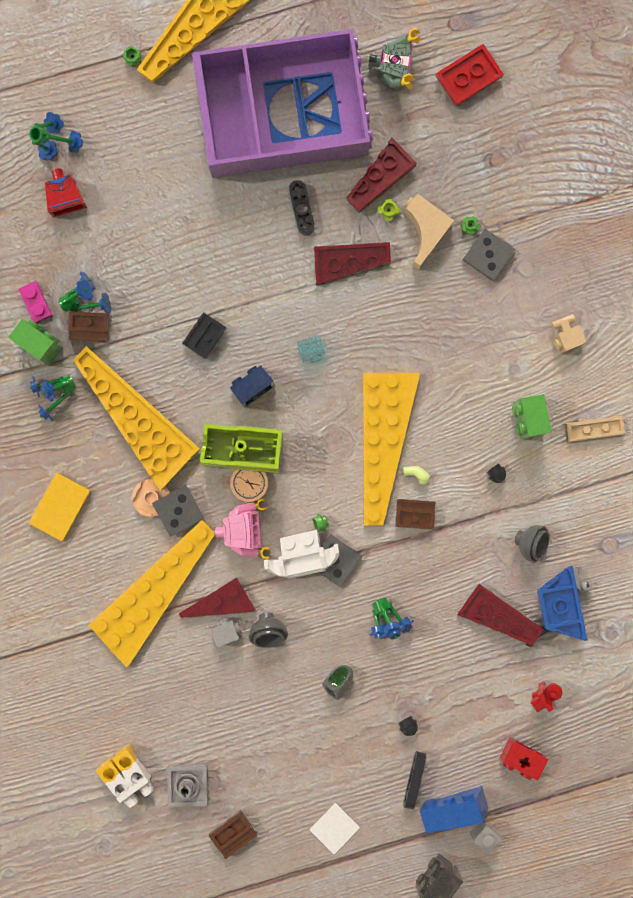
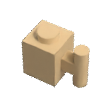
M573 314L551 322L553 330L560 327L562 331L554 336V345L557 350H560L561 354L587 343L580 325L573 328L569 325V323L575 321Z

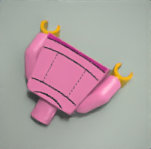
M260 499L255 504L250 502L238 505L229 513V517L223 518V526L215 528L216 537L224 538L225 546H230L232 551L242 557H258V555H261L264 559L270 557L269 555L264 556L262 554L265 549H271L267 546L261 548L259 511H264L267 507L260 508L259 502L266 501L265 499Z

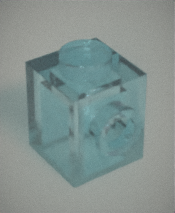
M319 335L297 341L302 362L310 360L313 363L322 360L321 357L324 356V350H327L324 339L320 340Z

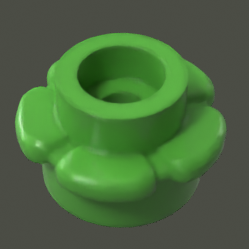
M128 47L124 51L123 59L130 66L138 65L141 62L140 57L142 54L137 48Z
M474 216L465 217L462 221L461 228L466 234L473 235L480 228L478 219Z
M317 514L316 517L312 518L315 529L318 532L322 530L325 532L326 527L329 526L326 516Z

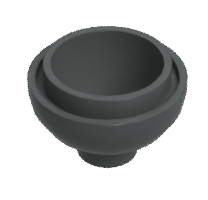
M534 525L525 531L519 530L514 542L515 545L519 546L521 554L527 561L536 563L544 557L548 549L550 534L546 526Z
M269 612L260 614L259 620L252 625L249 631V641L261 648L278 646L288 637L286 626L280 620L274 618L273 613Z

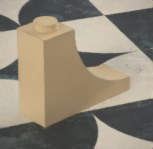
M417 193L414 198L410 197L405 204V215L414 223L419 235V253L412 265L419 270L450 229L454 220Z

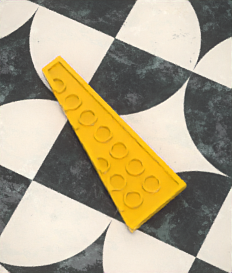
M186 0L140 64L137 72L154 83L250 0Z
M86 346L73 361L156 486L162 491L200 449Z
M201 520L88 625L126 667L131 664L215 536V532L204 520Z

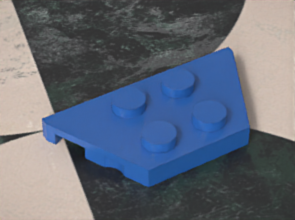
M568 566L537 590L544 629L587 641L573 566Z

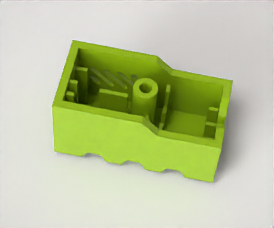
M204 424L200 463L203 467L279 474L283 440L282 430Z

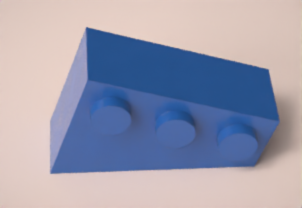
M479 786L436 800H426L420 809V814L427 834L482 824L489 808L483 788Z

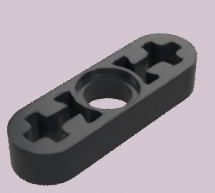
M295 180L289 186V194L297 229L301 235L308 236L314 231V220L305 184L300 180ZM295 186H298L299 189H302L300 190V199L297 198L296 191H293L295 190ZM300 203L307 206V210L303 213L298 212L296 209ZM306 217L307 224L311 225L309 226V230H305V228L302 227V218Z
M415 752L404 796V808L412 810L415 808L426 762V753Z

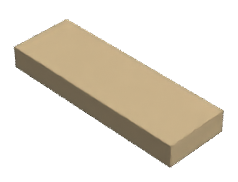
M623 416L565 423L567 442L625 435Z

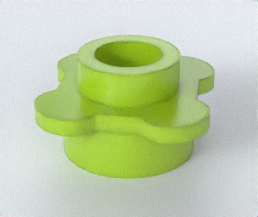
M387 199L382 206L378 207V213L382 214L385 220L390 222L396 214L400 213V208L391 199Z

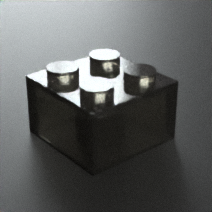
M438 854L436 858L433 857L430 860L424 874L421 873L417 878L416 888L419 898H452L462 885L463 880L458 868Z

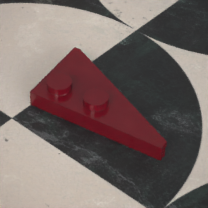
M236 577L183 610L179 615L181 618L250 612L256 610Z

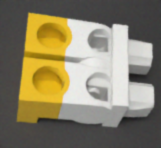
M130 744L101 764L96 770V773L117 797L118 802L121 803L123 801L129 808L139 801V798L134 793L138 789L144 797L154 790L150 781L151 775L139 761Z

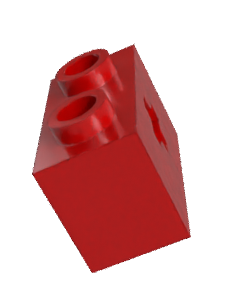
M509 737L499 757L504 763L503 766L511 771L516 769L521 772L520 775L528 780L533 778L537 781L549 760L544 754ZM520 758H521V759H526V762H523V761H522V762L520 763L519 760H520Z

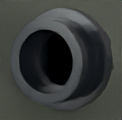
M499 463L486 472L489 475V480L495 483H501L506 478L504 466L501 467Z
M412 715L398 723L400 726L399 730L405 736H413L418 730L417 720H414Z

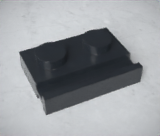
M203 312L182 344L206 360L227 328Z

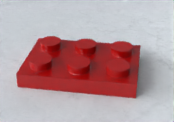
M482 44L437 72L436 78L455 107L501 79L504 74L485 45Z

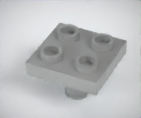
M207 764L168 765V807L207 806Z

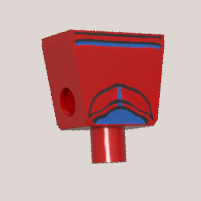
M61 168L53 169L51 171L53 180L45 182L48 213L54 218L87 208L72 176H64Z

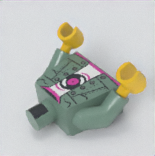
M416 28L411 29L409 35L407 34L383 45L381 55L370 54L368 66L379 67L378 78L391 89L413 88L410 81H415V78L409 74L413 44L411 43L413 41L417 44L421 41V38L416 36L421 32Z

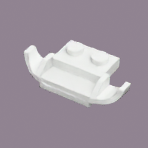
M317 530L280 538L282 556L278 557L279 560L275 561L264 560V567L268 572L288 579L323 572L338 559V544H334L332 548L324 549L320 546L319 532Z

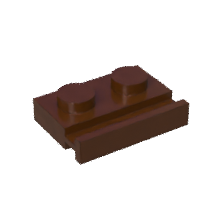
M69 311V340L108 341V313Z
M397 499L395 527L434 529L436 502Z
M241 810L209 833L210 839L224 855L225 859L257 836V832Z

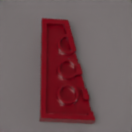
M391 137L388 145L384 150L382 149L373 165H370L367 173L358 181L346 197L347 201L358 213L362 212L414 169L416 162Z
M390 242L315 246L316 285L391 262Z
M480 583L457 613L460 617L472 620L475 623L504 633L532 646L544 631L542 627Z

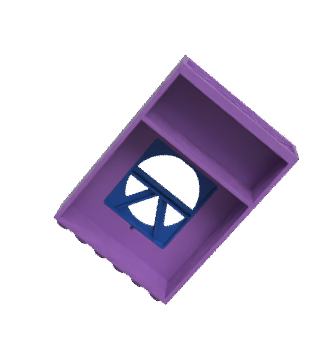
M353 29L192 53L208 166L212 178L368 155L369 148H372L371 141H373L372 130H369V111H366L367 96L366 92H363L364 77L363 73L360 74L361 58L357 53L358 38L357 36L354 37ZM301 82H309L319 86L316 91L303 100ZM293 83L301 138L290 137L281 133L273 125L269 115L270 102L275 93ZM324 93H327L332 104V115L328 118L305 108ZM306 118L324 124L325 127L317 134L309 136Z

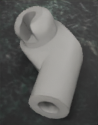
M573 567L577 590L583 593L590 591V582L581 579L578 574V567Z

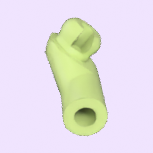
M421 466L403 467V476H416L421 485L429 483L430 475Z

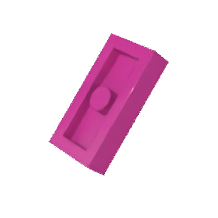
M37 281L19 288L34 323L37 324L53 316Z

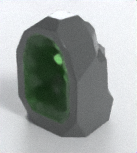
M346 665L338 666L324 680V690L334 699L339 700L343 697L345 691L351 685L350 683L354 677L352 668Z

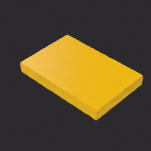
M56 472L29 524L60 541H64L91 490Z

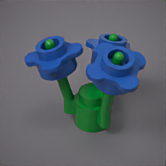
M387 598L379 599L372 604L376 626L371 627L372 633L369 634L370 636L374 635L375 639L390 638L394 640L400 637L401 631L403 634L410 632L411 624L414 620L410 621L408 617L402 619L394 609L392 602L388 603ZM392 612L399 623L391 622L388 615ZM379 616L380 618H385L387 625H380Z

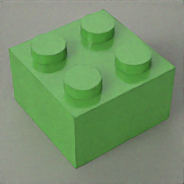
M21 319L8 337L39 361L49 366L63 348L58 344L60 340L47 331L44 332L45 329L32 320L27 322Z
M544 394L521 398L513 402L512 413L517 418L518 423L515 425L516 433L518 436L520 435L521 439L552 433Z

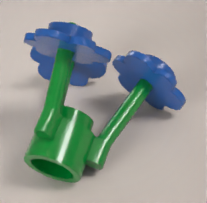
M68 375L51 381L45 380L37 384L35 377L32 376L33 381L30 382V389L33 393L37 392L38 397H40L38 388H41L42 395L48 398L50 402L54 401L55 390L58 389L60 394L64 393L46 410L40 404L38 405L40 417L45 420L49 418L51 421H54L48 413L67 397L73 395L72 391L76 389L74 381Z

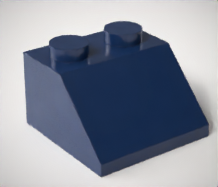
M257 366L252 367L247 371V376L244 378L238 377L231 383L230 389L244 408L275 387L274 381L262 366L258 368Z

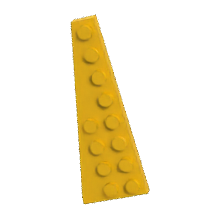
M363 373V525L384 524L420 377L419 373Z

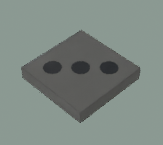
M484 229L463 258V261L491 281H494L515 252V249L487 229Z
M187 485L152 502L170 537L204 519Z
M330 534L321 547L329 549L334 544H338L339 557L333 565L325 569L326 571L319 573L341 587L362 555Z

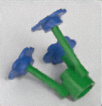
M48 112L44 123H35L29 132L32 144L38 146V151H40L39 157L42 160H52L53 156L58 154V149L55 147L56 143L54 141L50 142L49 139L68 143L70 152H79V148L83 145L81 134L76 131H72L69 138L50 135V133L59 134L60 129L64 127L63 121L60 120V115L53 112Z
M85 272L79 273L81 278L80 281L76 282L77 286L65 293V296L59 298V305L65 312L69 310L76 312L78 310L101 307L105 313H111V302L107 293L101 294L102 298H100L98 303L77 305L79 304L78 296L83 300H92V292L96 289L92 280Z

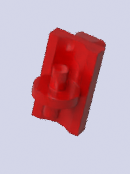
M544 681L539 683L538 690L532 693L533 699L531 700V704L538 713L545 708L548 712L554 710V701L562 697V688L556 683H551L547 686Z

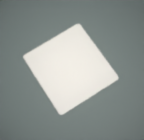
M335 803L310 828V831L335 854L360 827Z

